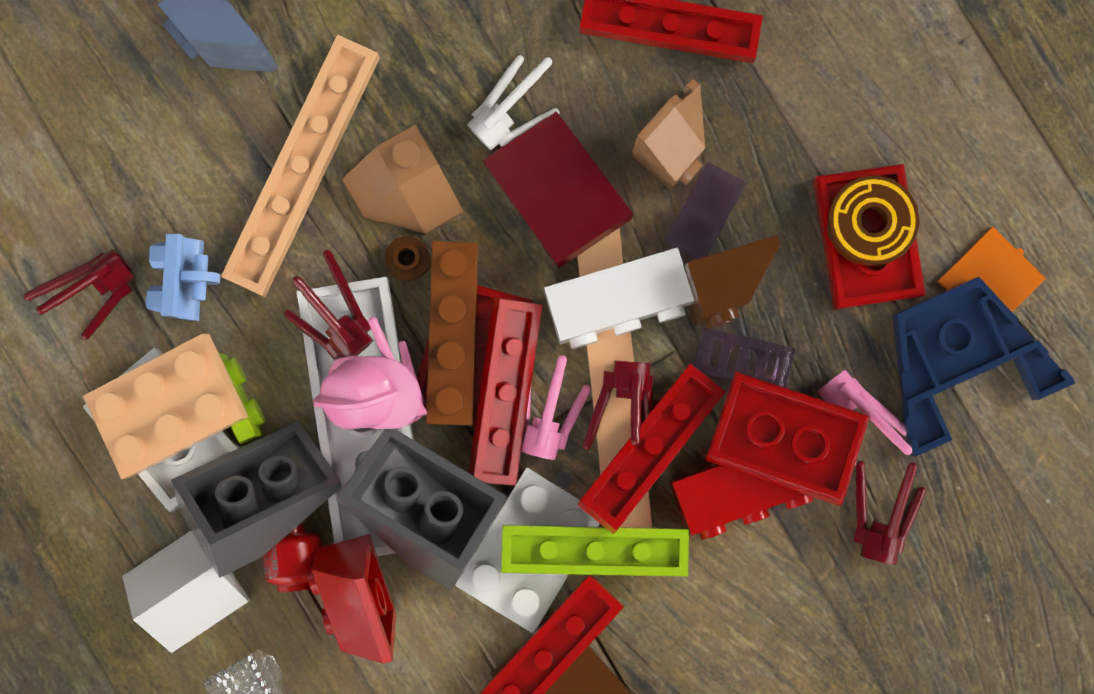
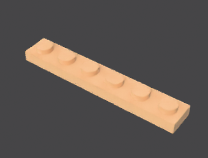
M340 35L336 36L221 275L222 278L266 297L380 59L377 52Z

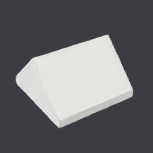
M189 531L122 576L133 620L171 653L250 601L232 572L221 578L218 577L192 531Z

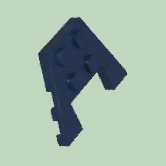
M980 277L970 279L892 315L906 442L912 448L910 456L916 457L952 440L935 403L934 395L1013 359L1031 400H1040L1075 384L1073 377L1067 370L1061 369L1048 355L1049 351L1039 340H1034L1017 322L1019 319Z

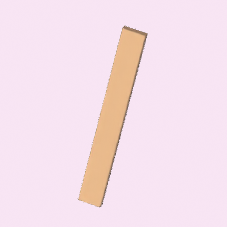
M620 228L577 256L579 277L623 264ZM614 329L597 333L598 341L586 346L593 412L603 387L604 371L613 372L614 360L634 362L631 332L615 336ZM616 388L612 389L596 434L600 475L631 438V399L616 398ZM649 491L620 527L652 528Z

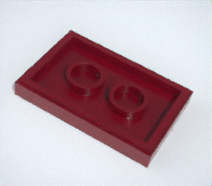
M557 111L483 160L489 173L558 269L633 219L632 211Z

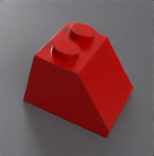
M370 534L316 548L313 565L308 568L307 575L312 593L314 595L320 594L325 608H322V619L327 634H335L339 649L342 652L383 664L393 661L396 610Z

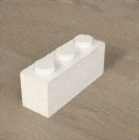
M678 247L544 287V295L559 344L570 342L571 349L597 342L596 334L614 329L615 336L641 329L640 320L658 316L659 323L686 315L684 307L690 306L694 302Z

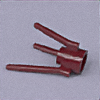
M114 249L109 250L105 254L101 252L91 261L26 292L23 296L24 300L31 301L82 276L84 277L38 306L36 309L37 314H45L90 285H93L101 295L111 291L113 294L81 334L82 339L88 340L119 301L133 291L127 283L134 279L135 275Z
M325 250L323 256L354 320L351 321L347 315L337 320L314 291L299 276L293 277L292 282L329 325L325 333L330 339L291 310H285L284 317L321 345L333 360L337 357L358 356L374 341L368 334L371 328L367 319L363 316L332 252Z
M614 360L613 372L604 371L603 387L583 442L584 450H590L613 388H616V398L631 399V444L634 446L639 445L641 400H643L644 420L654 409L652 397L653 375H650V363Z
M863 461L856 463L857 527L853 542L862 544L860 556L886 564H897L898 555L903 553L907 535L926 494L924 487L917 489L900 525L916 474V463L908 464L889 524L873 521L871 529L867 528L865 463Z

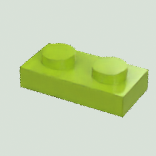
M219 353L248 415V418L231 427L239 443H251L265 436L261 425L266 422L264 414L254 398L248 400L241 384L246 382V377L238 361L234 357L229 359L226 354Z

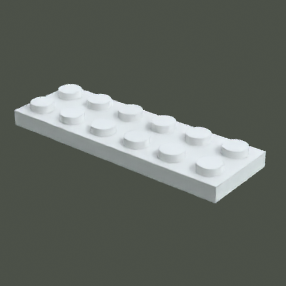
M381 277L348 283L363 316L367 321L370 317L377 318L394 359L401 363L388 278ZM337 285L312 289L337 320L345 315L351 321L354 320ZM296 291L300 318L330 339L325 333L329 325L305 299L302 293ZM370 330L368 334L374 341L358 356H382L374 339L373 332ZM303 332L312 398L314 399L320 394L322 381L328 375L334 360L321 345ZM314 406L321 454L336 473L342 485L328 499L334 543L370 534L377 556L396 553L337 501V496L384 429H343L333 424L321 407ZM411 424L398 429L399 432L413 439Z

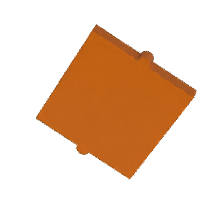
M991 227L937 283L946 291L970 279L980 277L1013 312L1046 278L1023 256V249L1014 248L994 227Z

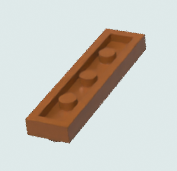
M432 241L426 424L473 426L479 253L477 242Z

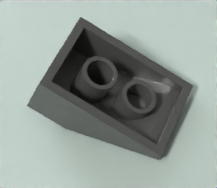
M299 421L171 479L180 512L219 578L263 557L342 487L340 479Z
M384 429L337 496V501L411 567L452 591L497 517L507 496L398 430Z

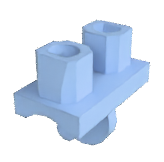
M166 234L165 242L150 245L149 263L151 267L164 270L163 286H150L149 290H147V309L160 312L161 316L199 321L200 301H206L207 285L220 284V274L207 272L208 255H203L204 241L186 238L181 234Z

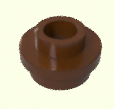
M402 236L392 241L387 247L385 265L390 274L396 279L414 281L422 277L428 270L430 254L426 245L418 238ZM406 250L415 253V260L409 266L399 263L400 254Z

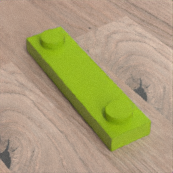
M502 524L501 573L688 577L689 529L620 527L612 534L605 527Z

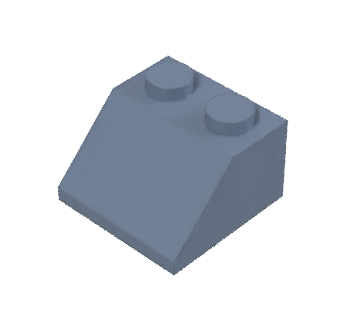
M163 0L158 4L169 18L162 25L192 60L200 55L210 67L273 72L279 67L259 37L228 0Z

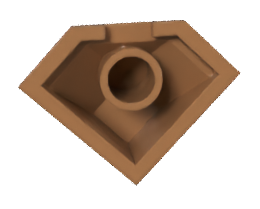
M694 79L682 90L684 95L681 99L676 94L670 98L637 135L631 155L633 159L671 191L679 181L687 186L704 166L698 161L705 149L700 84Z
M416 125L376 146L342 179L363 217L367 220L399 226L409 231L426 235L464 213L439 164Z

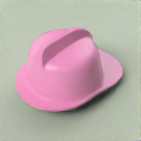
M345 356L338 358L331 365L328 375L322 381L320 394L313 399V406L321 407L328 419L343 429H395L406 426L416 418L421 408V390L417 379L409 368L396 359L382 356Z

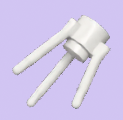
M518 55L482 105L471 114L474 118L467 126L490 151L498 144L501 147L505 146L554 112L560 113L557 108H553L512 131L508 129L514 122L506 112L552 65L550 57H546L500 105L495 104L524 62V57Z

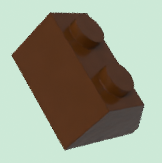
M778 235L692 260L685 264L684 269L694 297V302L687 306L693 326L705 322L707 330L732 323L734 319L740 317L738 311L750 303L781 244Z

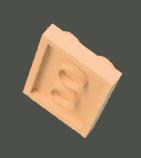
M201 334L83 395L121 480L131 478L248 418L210 334Z

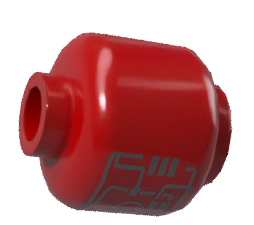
M299 524L263 556L266 581L271 585H277L278 592L311 589L307 570L313 565L316 548L322 547L321 537L314 532H305V525Z

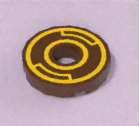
M879 175L859 177L846 184L830 202L828 209L827 231L829 239L838 253L851 263L859 265L881 266L901 257L915 242L920 225L918 206L910 192L894 179ZM865 210H875L882 216L884 225L881 232L871 233L864 229L861 217Z

